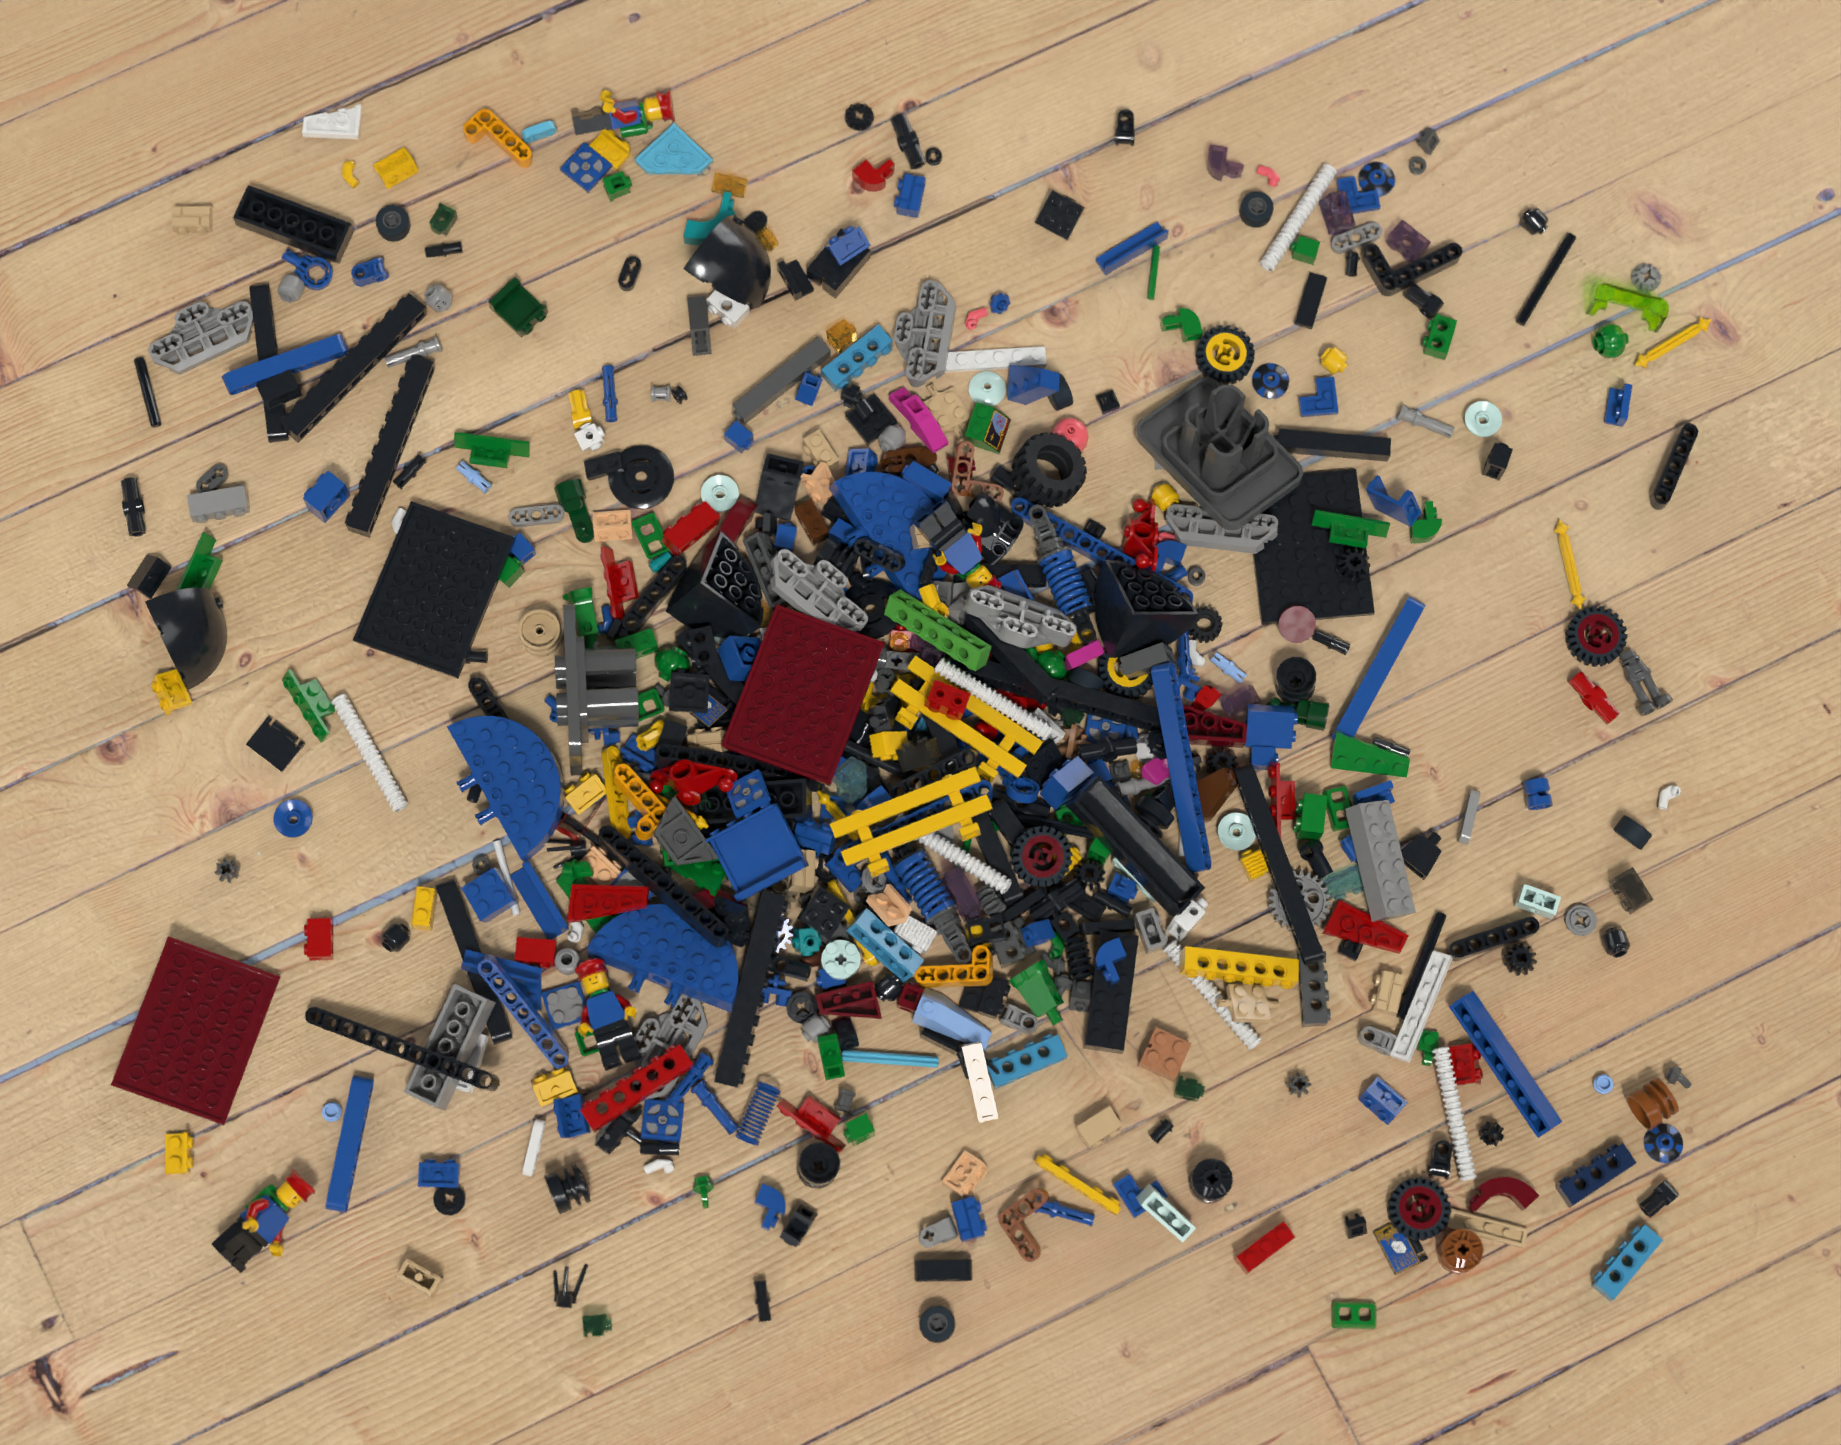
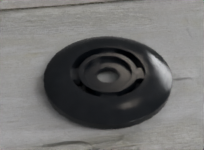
M639 445L623 450L621 454L624 471L608 475L612 494L620 503L634 509H649L659 505L668 497L673 488L674 471L671 462L661 451L650 446ZM644 460L650 461L649 463H646V462H636V463H634V464L631 463V462H633V461H644ZM644 472L647 475V479L644 482H638L635 479L637 473ZM635 490L637 492H645L650 490V492L644 494H637L633 491Z
M873 579L872 582H868L872 584L869 593L863 594L857 587L851 586L845 596L864 612L868 605L876 607L874 613L867 614L868 621L858 633L878 639L889 634L898 625L897 622L884 615L885 604L882 600L886 598L888 602L889 596L898 590L886 581Z

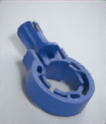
M289 249L285 250L286 253H283L281 259L296 267L294 273L301 277L307 288L322 290L331 283L332 268L325 259L319 257L312 258L307 254L304 258ZM325 266L329 271V275H327V270H325ZM314 267H321L325 270V276L322 280L317 281V285H314L315 281L308 277V272Z
M998 766L996 771L1003 778L1002 784L1006 787V794L1011 799L1020 803L1036 801L1040 787L1034 780L1024 777L1022 774L1017 778L1001 766ZM1022 789L1028 790L1027 792H1023V791L1018 792L1019 790H1022Z

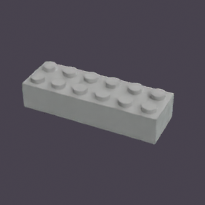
M1389 800L1360 803L1345 809L1372 922L1401 918L1416 913Z
M454 984L424 1048L467 1064L496 1002ZM438 1057L434 1060V1066L439 1062ZM453 1064L451 1067V1073H453L456 1069L455 1064ZM416 1065L404 1093L435 1108L446 1111L459 1080Z

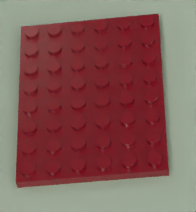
M776 604L721 747L831 786L885 642Z
M168 936L110 1086L224 1126L280 976Z

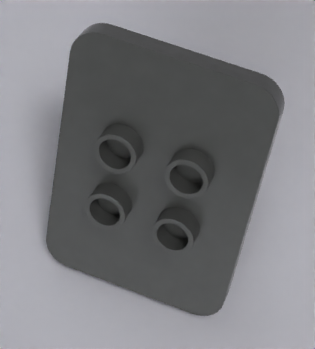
M1204 377L1198 379L1141 419L1137 424L1135 436L1138 443L1222 528L1238 530L1299 486L1303 476V468L1268 432L1269 420L1267 416L1258 409L1253 417L1243 407L1246 395L1239 388L1229 384L1221 385L1213 378Z
M564 604L565 655H555L556 689L567 688V693H556L558 726H568L571 776L582 775L581 743H589L588 729L639 727L638 688H630L636 687L637 667L635 648L585 650L584 636H576L575 604ZM606 688H626V689H606Z

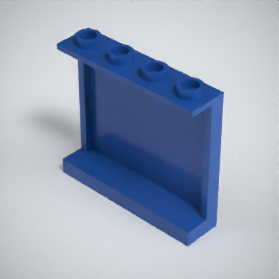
M768 802L760 806V811L754 814L751 811L743 815L744 819L737 822V820H734L726 825L727 829L723 831L717 829L709 834L710 838L706 839V842L711 843L719 857L718 859L736 892L734 897L737 902H741L809 866L777 803L771 805Z

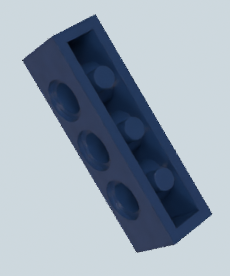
M1615 1143L1606 1149L1608 1152L1603 1157L1600 1154L1590 1160L1592 1162L1591 1165L1588 1167L1582 1165L1575 1170L1576 1175L1571 1178L1567 1175L1558 1181L1560 1185L1556 1187V1190L1569 1208L1637 1163L1624 1143L1619 1146ZM1608 1158L1614 1160V1168H1610L1607 1165ZM1592 1169H1596L1599 1172L1598 1179L1591 1176ZM1575 1180L1582 1181L1583 1189L1576 1188Z

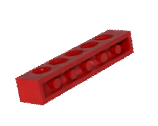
M672 1045L665 1050L666 1054L663 1056L652 1058L649 1061V1065L645 1068L641 1066L632 1072L633 1075L628 1079L625 1077L615 1083L616 1087L609 1090L607 1088L599 1094L600 1097L593 1101L591 1099L585 1102L580 1111L592 1130L596 1132L693 1068L694 1065L682 1046L678 1045L676 1047V1045ZM672 1060L675 1062V1066L672 1069L664 1068V1063ZM656 1071L658 1073L657 1079L649 1080L647 1078L648 1073ZM634 1082L641 1083L642 1086L639 1091L631 1090V1085ZM617 1093L625 1095L622 1102L614 1101V1096ZM606 1104L608 1106L607 1112L599 1113L597 1111L598 1106Z

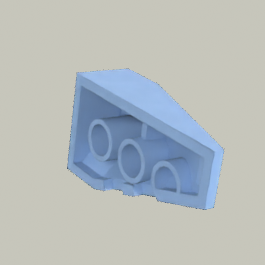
M925 988L912 1022L964 1043L971 1044L981 1041L985 1051L992 1032L944 994Z

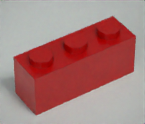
M706 501L702 504L698 503L687 516L685 514L682 515L673 527L670 525L663 531L662 543L675 556H680L719 524L721 516Z
M1283 1221L1236 1256L1234 1260L1247 1275L1292 1241L1295 1235Z

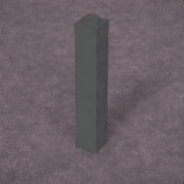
M817 337L732 405V415L738 422L742 421L744 425L801 381L805 372H812L830 358L831 350Z

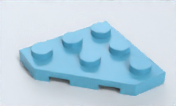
M675 123L634 159L635 163L647 174H701L713 163V159Z

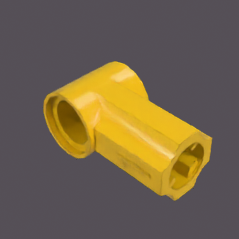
M574 390L568 393L574 429H578L589 422L592 424L584 390Z
M934 584L919 589L922 601L926 606L946 618L949 616V610L940 601Z
M662 719L636 738L637 747L641 751H648L658 745L665 723Z

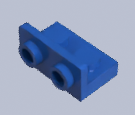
M851 225L845 228L842 235L839 237L837 235L833 236L828 240V244L825 245V248L830 250L838 265L841 266L871 246L860 226L853 227Z
M1625 383L1622 389L1610 388L1605 424L1624 426L1628 419L1632 384Z
M849 449L845 476L860 472H875V467L878 464L877 454L870 449Z
M632 734L624 748L620 749L621 758L630 764L632 762L639 765V769L645 773H652L657 769L654 762L656 747L648 751H641L637 747V736Z
M1390 780L1356 792L1352 799L1355 805L1389 800V803L1392 804L1395 802L1391 793L1394 786Z
M1379 1077L1373 1081L1358 1099L1387 1125L1391 1123L1408 1103Z
M425 1159L424 1163L419 1162L418 1187L458 1188L460 1164L456 1163V1160H444V1163H436V1160Z

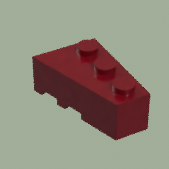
M873 981L815 995L819 1014L882 1019Z

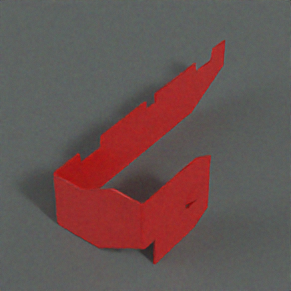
M1205 685L1198 692L1196 700L1190 706L1204 711L1212 707L1222 696V693L1213 686Z
M558 824L557 831L575 841L579 838L570 831L559 827Z

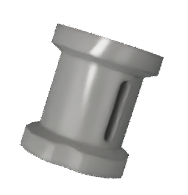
M651 385V402L655 400L670 402V386L655 387Z

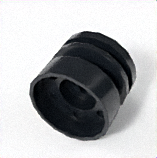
M831 535L822 546L813 565H816L821 560H826L841 571L846 578H849L857 565L859 555L855 550L851 552L852 546L850 547L849 545L842 551L843 541Z
M1291 657L1284 660L1279 665L1276 673L1275 689L1277 695L1284 702L1298 705L1301 699L1309 700L1312 697L1316 684L1314 666L1302 657Z
M1142 795L1134 806L1138 812L1134 813L1158 838L1164 835L1159 828L1167 830L1175 819L1174 815L1166 807L1147 796Z
M814 1143L807 1146L802 1151L797 1162L799 1179L804 1185L815 1189H821L831 1184L840 1169V1158L837 1151L826 1143ZM821 1164V1168L815 1171L814 1165Z
M1214 1158L1205 1159L1198 1163L1191 1172L1188 1181L1189 1190L1193 1197L1200 1202L1206 1204L1216 1203L1222 1200L1230 1191L1233 1183L1232 1172L1228 1165L1221 1160ZM1211 1175L1216 1180L1213 1185L1207 1180Z
M576 1163L571 1164L573 1174H569L567 1167H564L565 1177L563 1178L556 1171L544 1176L559 1214L572 1210L570 1200L574 1199L578 1206H582L579 1198L582 1195L586 1203L591 1202L590 1189L583 1172L577 1167Z

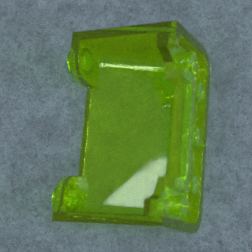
M1598 280L1591 288L1585 314L1595 316L1598 310H1606L1608 302L1643 311L1641 320L1647 321L1649 325L1648 331L1658 333L1667 318L1669 304L1658 294L1605 280Z

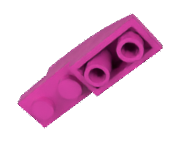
M905 387L889 394L888 400L911 423L910 429L932 453L948 445V441L939 424L916 394L912 396Z

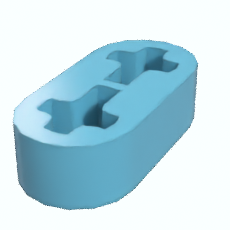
M546 121L524 129L521 135L525 143H531L554 135L557 132L554 121Z

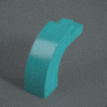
M724 191L720 211L712 220L706 222L687 220L683 236L684 244L700 246L724 218L731 215L735 216V211H733L735 200L732 199L731 192Z

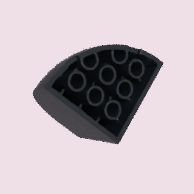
M731 215L724 218L711 231L683 269L703 283L710 282L714 290L743 305H746L748 302L750 307L759 308L770 286L771 265L769 256L758 235L744 224L745 220L738 215Z
M720 532L703 548L688 567L670 599L666 612L692 629L711 625L713 637L745 636L761 627L764 608L761 607L763 596L757 576L747 558L743 559L737 551L739 548L736 544Z
M1105 560L1103 562L1096 584L1095 616L1100 638L1110 658H1120L1162 642L1168 646L1180 638L1192 626L1199 615L1197 610L1187 597L1183 598L1177 593L1178 589L1159 575L1139 567L1137 569L1129 567L1125 562Z
M187 588L172 591L145 601L154 623L161 632L160 636L178 673L182 675L181 678L187 689L189 690L205 681L220 664L227 644V627L221 611L223 604L220 598H215L214 594L206 588Z

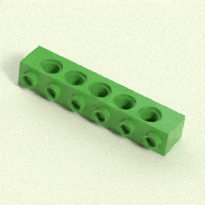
M901 589L889 596L884 615L891 618L892 621L904 626L908 631L915 633L971 670L977 671L986 665L991 645Z

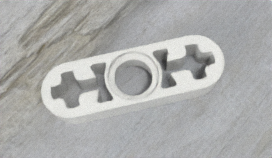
M535 1119L522 1175L530 1177L534 1175L546 1121Z

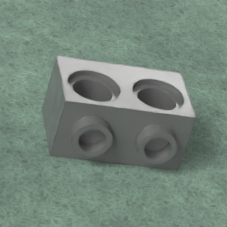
M1010 921L1004 923L1005 931L1010 936L1007 942H991L1002 969L1023 961L1026 954L1023 944H1019L1017 940L1019 936L1018 930L1015 925H1011ZM1001 925L991 928V933L998 934L1002 932ZM1013 949L1017 955L1010 958L1006 955V951Z

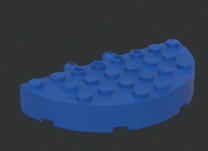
M860 472L842 477L833 482L829 490L856 528L855 531L844 536L845 541H849L847 544L851 547L856 540L868 537L899 553L905 559V567L898 572H891L873 563L865 568L867 574L871 572L868 576L873 578L884 571L898 591L901 589L923 603L919 589L924 586L919 583L924 569L923 564L927 562L930 550L933 547L913 549L910 527L914 521L918 520L925 513H930L929 510L935 506L934 503L916 486L891 474ZM881 550L876 551L878 559H883V552ZM896 559L893 560V562L895 563V567L898 566V564L896 563ZM937 565L938 570L934 573L930 584H933L934 580L943 581L947 572L942 571Z
M476 716L447 726L471 769L470 775L456 782L459 789L463 793L465 790L478 784L490 803V807L475 814L478 823L483 825L494 817L498 818L520 859L526 862L545 846L544 844L554 834L562 815L565 792L562 772L555 756L534 732L510 719L497 716Z
M665 904L648 905L647 908L624 912L618 915L598 931L587 948L589 958L601 959L609 966L634 975L628 989L631 991L636 989L635 993H639L644 980H648L670 989L664 1000V1003L668 1006L672 1003L671 1007H675L680 994H684L732 1013L739 982L737 961L730 942L727 940L725 946L720 948L712 946Z

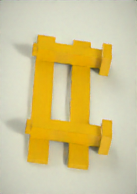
M915 655L907 669L925 680V683L917 691L902 680H897L890 692L909 705L906 709L903 707L900 709L895 720L911 730L918 719L916 715L918 712H921L989 758L987 763L982 761L978 767L979 777L992 784L998 774L996 769L998 766H1001L1019 778L1027 765L1008 752L1016 742L1035 755L1043 741L1025 730L1020 723L1019 725L1016 724L1017 722H1013L994 708L992 709L984 701L981 702V699H976L975 695H970L966 709L1005 735L999 745H996L961 720H951L940 712L934 713L924 705L934 680L960 689L961 686H956L954 682H950V679L946 680L945 676L941 677L940 673H935V668Z
M973 767L955 775L948 774L942 777L940 781L866 810H856L851 813V816L830 823L835 839L856 830L861 839V844L841 851L846 866L868 858L870 864L867 866L871 877L878 876L890 871L886 858L881 859L880 853L956 823H960L961 829H959V833L963 842L981 835L978 823H973L971 817L992 810L988 796L986 794L964 803L959 791L981 782L976 768ZM948 795L953 808L873 839L868 827L869 825Z

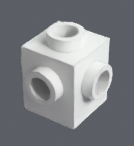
M594 423L584 424L580 427V431L574 433L584 452L590 449L595 451L602 447L601 443L605 442L603 437L606 435L602 427H597Z

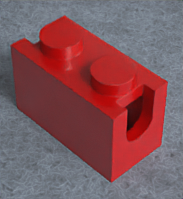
M331 918L307 919V924H304V936H307V944H304V955H307L310 961L334 960L333 920Z
M517 937L514 960L530 966L538 965V968L550 969V966L555 967L557 942L556 940Z

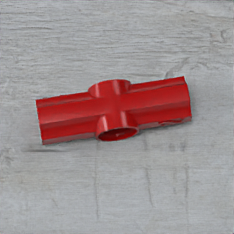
M1582 671L1568 682L1582 697L1584 705L1588 709L1594 710L1606 725L1620 714L1608 701L1603 689L1597 685L1595 686Z

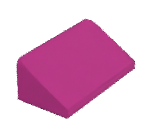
M1097 640L1068 654L1065 660L1066 670L1073 669L1104 654L1100 641Z
M1153 758L1142 767V778L1156 786L1170 776L1167 758L1163 760Z

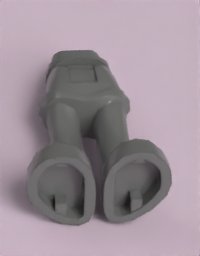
M1633 649L1619 655L1623 662L1621 666L1624 668L1626 680L1631 684L1639 700L1640 707L1638 711L1641 716L1648 715L1654 712L1655 709L1659 710L1673 701L1671 695L1661 694L1650 674V668H1647L1644 662L1639 659V655H1635ZM1641 681H1643L1645 686L1647 687L1653 700V703L1647 697L1640 683Z

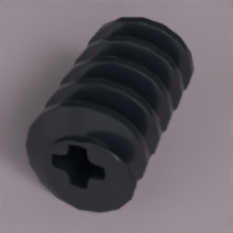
M1083 937L1065 940L1064 944L1068 946L1065 948V952L1070 953L1066 956V959L1071 961L1068 963V967L1072 968L1069 971V975L1074 976L1071 980L1084 979L1093 975V972L1087 970L1092 967V964H1086L1087 961L1091 960V957L1085 956L1086 953L1090 952V949L1084 948L1089 942L1083 941Z

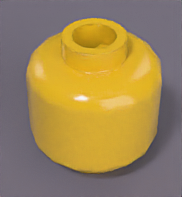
M1328 347L1320 357L1322 360L1321 366L1331 374H1336L1338 371L1342 373L1348 366L1346 363L1347 355L1337 347Z
M1159 484L1153 489L1151 499H1154L1155 505L1161 511L1165 512L1170 505L1179 504V494L1170 484Z

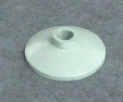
M983 371L971 379L968 390L971 399L975 403L978 402L993 407L1003 400L1006 393V385L998 374L991 371ZM988 384L991 388L985 389L984 386Z
M1478 401L1467 409L1465 424L1472 434L1479 437H1489L1500 429L1502 415L1494 404L1487 401ZM1479 419H1484L1485 423L1481 424Z
M724 475L710 477L705 481L701 489L702 501H706L717 512L731 509L739 497L737 484L730 477ZM722 493L724 496L722 498H718L717 494Z
M1237 812L1226 815L1218 826L1219 840L1228 849L1235 851L1244 850L1255 840L1256 836L1250 819L1243 813ZM1238 830L1240 835L1234 836L1233 831Z

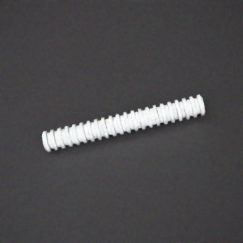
M1329 164L1322 165V169L1319 170L1316 178L1313 179L1310 187L1298 203L1299 205H1296L1292 212L1293 214L1287 219V223L1284 224L1281 232L1278 233V237L1275 238L1272 246L1269 247L1266 255L1260 261L1261 266L1265 270L1274 271L1278 262L1281 261L1284 253H1286L1293 239L1299 233L1298 230H1301L1305 223L1304 221L1308 219L1311 214L1310 212L1316 207V203L1319 202L1322 194L1325 193L1328 185H1330L1331 180L1336 176L1337 171L1333 166Z
M945 658L939 661L934 669L935 673H940L941 677L945 676L946 680L950 679L951 683L954 682L956 686H961L960 689H966L965 692L969 691L972 696L974 694L976 699L980 698L981 702H986V705L990 704L992 709L996 708V711H1001L1002 715L1006 714L1007 718L1010 717L1012 721H1017L1016 724H1022V727H1026L1028 731L1031 730L1032 734H1038L1037 737L1041 736L1042 740L1048 738L1053 729L1052 725L1049 726L1047 722H1042L1043 719H1037L1038 716L1035 715L1034 717L1033 713H1028L1027 709L1023 710L1022 706L1018 707L1017 703L1013 704L1011 699L1007 700V697H1002L1001 693L997 694L996 690H991L990 686L989 688L986 687L985 683L981 684L980 680L977 681L975 677H970L971 674H965L966 671H960L961 668L958 667L957 669L955 664L951 665L950 661H945Z
M341 694L335 697L331 703L335 705L334 709L338 710L337 714L343 721V725L346 726V730L349 731V735L352 736L351 739L355 741V746H358V751H361L360 755L364 756L363 760L367 761L366 765L369 766V771H372V776H375V781H378L377 785L381 786L380 790L384 791L383 795L387 797L386 801L390 802L389 806L393 807L392 811L398 812L404 809L408 802L404 801V796H401L402 792L399 790V786L396 785V781L390 775V770H387V765H384V760H381L382 756L378 755L379 751L375 750L376 746L373 745V740H370V735H367V730H364L365 726L361 725L362 721L358 720L359 716L353 709V705L350 704V700L347 699V695Z
M900 813L895 821L905 817V813ZM935 832L915 839L919 840L921 844L924 843V846H929L930 850L934 849L935 853L939 852L940 856L944 855V858L954 862V865H960L959 868H965L964 871H969L970 875L974 874L975 878L979 877L980 881H985L986 885L990 884L991 888L995 887L996 891L1000 890L1001 894L1006 893L1012 883L1010 878L1006 879L1005 875L1001 876L1000 872L997 873L995 869H991V866H986V863H981L979 859L976 860L975 856L971 857L970 853L966 854L965 850L961 851L960 847L956 848L955 844H950L949 840L945 841L944 837L940 838V835H936Z
M1173 940L1164 948L1163 952H1167L1168 958L1171 957V961L1176 963L1175 966L1180 967L1182 946L1177 944V940ZM1199 976L1187 978L1188 981H1192V985L1196 986V990L1199 989V994L1204 995L1203 998L1208 1000L1207 1003L1212 1004L1211 1007L1216 1009L1215 1012L1220 1014L1219 1017L1224 1018L1223 1021L1228 1023L1227 1026H1231V1031L1236 1032L1235 1035L1240 1037L1239 1040H1243V1045H1247L1248 1050H1252L1261 1042L1262 1038H1258V1034L1253 1032L1254 1029L1249 1028V1023L1232 1022L1231 1013L1228 1008L1216 1006V1000L1225 999V996L1221 995V991H1217V986L1214 987L1213 982Z
M1440 1047L1432 1050V1053H1435L1433 1058L1436 1059L1435 1065L1438 1067L1436 1068V1071L1439 1072L1437 1077H1440L1438 1082L1441 1083L1440 1089L1443 1091L1441 1095L1444 1096L1442 1100L1445 1102V1114H1448L1446 1119L1449 1120L1447 1124L1451 1128L1449 1132L1452 1133L1450 1138H1453L1451 1142L1454 1144L1453 1150L1456 1152L1454 1156H1457L1455 1161L1458 1162L1457 1168L1460 1170L1458 1171V1174L1461 1175L1459 1180L1475 1179L1477 1175L1474 1174L1476 1169L1473 1168L1474 1162L1471 1160L1473 1156L1470 1155L1472 1151L1469 1150L1471 1146L1467 1142L1469 1141V1138L1466 1137L1468 1132H1465L1467 1127L1464 1126L1465 1120L1462 1118L1464 1114H1461L1463 1109L1460 1108L1461 1102L1458 1100L1460 1096L1457 1095L1459 1090H1456V1087L1458 1085L1455 1083L1456 1077L1453 1076L1455 1072L1452 1071V1068L1454 1067L1451 1065L1452 1059L1449 1058L1451 1056V1053H1448L1450 1048Z

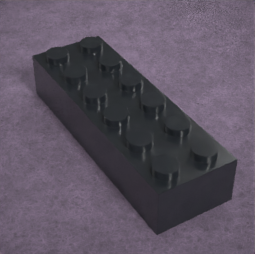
M250 185L247 186L233 216L238 227L340 264L354 233L352 224Z
M805 778L765 781L771 798L770 804H778L787 823L812 821V783ZM718 785L700 794V803L693 805V813L697 817L702 816L709 827H726L728 823L734 820L740 822L744 819L743 816L737 818L734 815L727 792H722ZM758 807L752 811L755 814L760 811V808Z
M1100 930L1096 955L1103 944L1119 938L1127 956L1124 960L1114 963L1120 978L1119 982L1111 985L1109 981L1106 982L1102 973L1104 968L1096 970L1094 966L1091 1001L1083 1049L1123 1054L1139 936Z

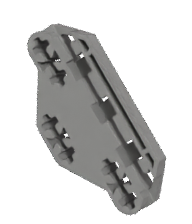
M931 280L925 281L922 284L918 306L910 313L903 312L898 315L894 331V341L907 364L906 375L912 387L922 386L933 376H936V379H938L946 371L957 306L939 282ZM940 292L948 299L945 306L942 305L944 297L940 295ZM937 315L945 316L942 320L941 329H938L939 319H936ZM932 339H941L940 343H938L937 353L934 352L935 342H932ZM928 362L937 363L933 371H931V366H928Z
M244 301L223 310L209 308L204 302L192 304L176 313V324L168 336L150 344L148 348L149 354L154 364L169 368L170 372L181 375L247 344L252 334L250 331L253 324L252 308L249 303ZM246 328L244 332L237 335L236 332H239ZM225 334H227L229 339L213 346L214 343L226 338ZM204 348V351H201L191 357L188 356V354L190 355ZM180 359V362H178V363H176V364H174V365L171 364V363H173V362H175V361H177V360Z
M1173 504L1167 509L1166 523L1175 532V539L1187 546L1256 554L1264 549V543H1268V540H1273L1278 535V519L1273 515L1259 514L1238 530H1226L1203 508Z
M787 549L780 550L771 559L770 565L774 574L770 579L772 590L800 613L857 633L863 629L868 621V616L861 608L846 598L843 588L847 585V578L830 562L821 560L816 565L805 564Z
M990 585L971 589L964 604L965 611L979 617L1000 640L1021 648H1030L1049 643L1065 647L1069 645L1076 633L1077 626L1060 610Z
M683 994L678 999L673 1010L654 1019L648 1018L643 1022L635 1036L637 1044H642L645 1039L642 1033L647 1036V1026L651 1027L654 1025L656 1030H651L649 1033V1038L652 1039L651 1042L648 1038L645 1040L646 1048L642 1047L640 1049L642 1058L635 1060L636 1069L641 1066L645 1068L649 1065V1061L652 1058L663 1056L666 1054L665 1050L672 1045H676V1047L680 1045L686 1035L683 1031L692 1036L688 1037L683 1046L684 1051L691 1059L708 1028L699 1000ZM691 1000L692 1006L688 1005L685 1013L681 1016L682 1023L678 1022L676 1025L674 1018H679L680 1010L683 1011L685 1007L684 1001ZM699 1012L702 1020H698L696 1025H693L692 1023ZM672 1060L666 1061L664 1068L667 1069ZM653 1071L654 1074H649L647 1078L655 1080L658 1077V1073ZM681 1076L659 1089L660 1092L650 1095L643 1101L669 1096ZM634 1082L631 1085V1090L637 1091L636 1086L640 1087L641 1083Z

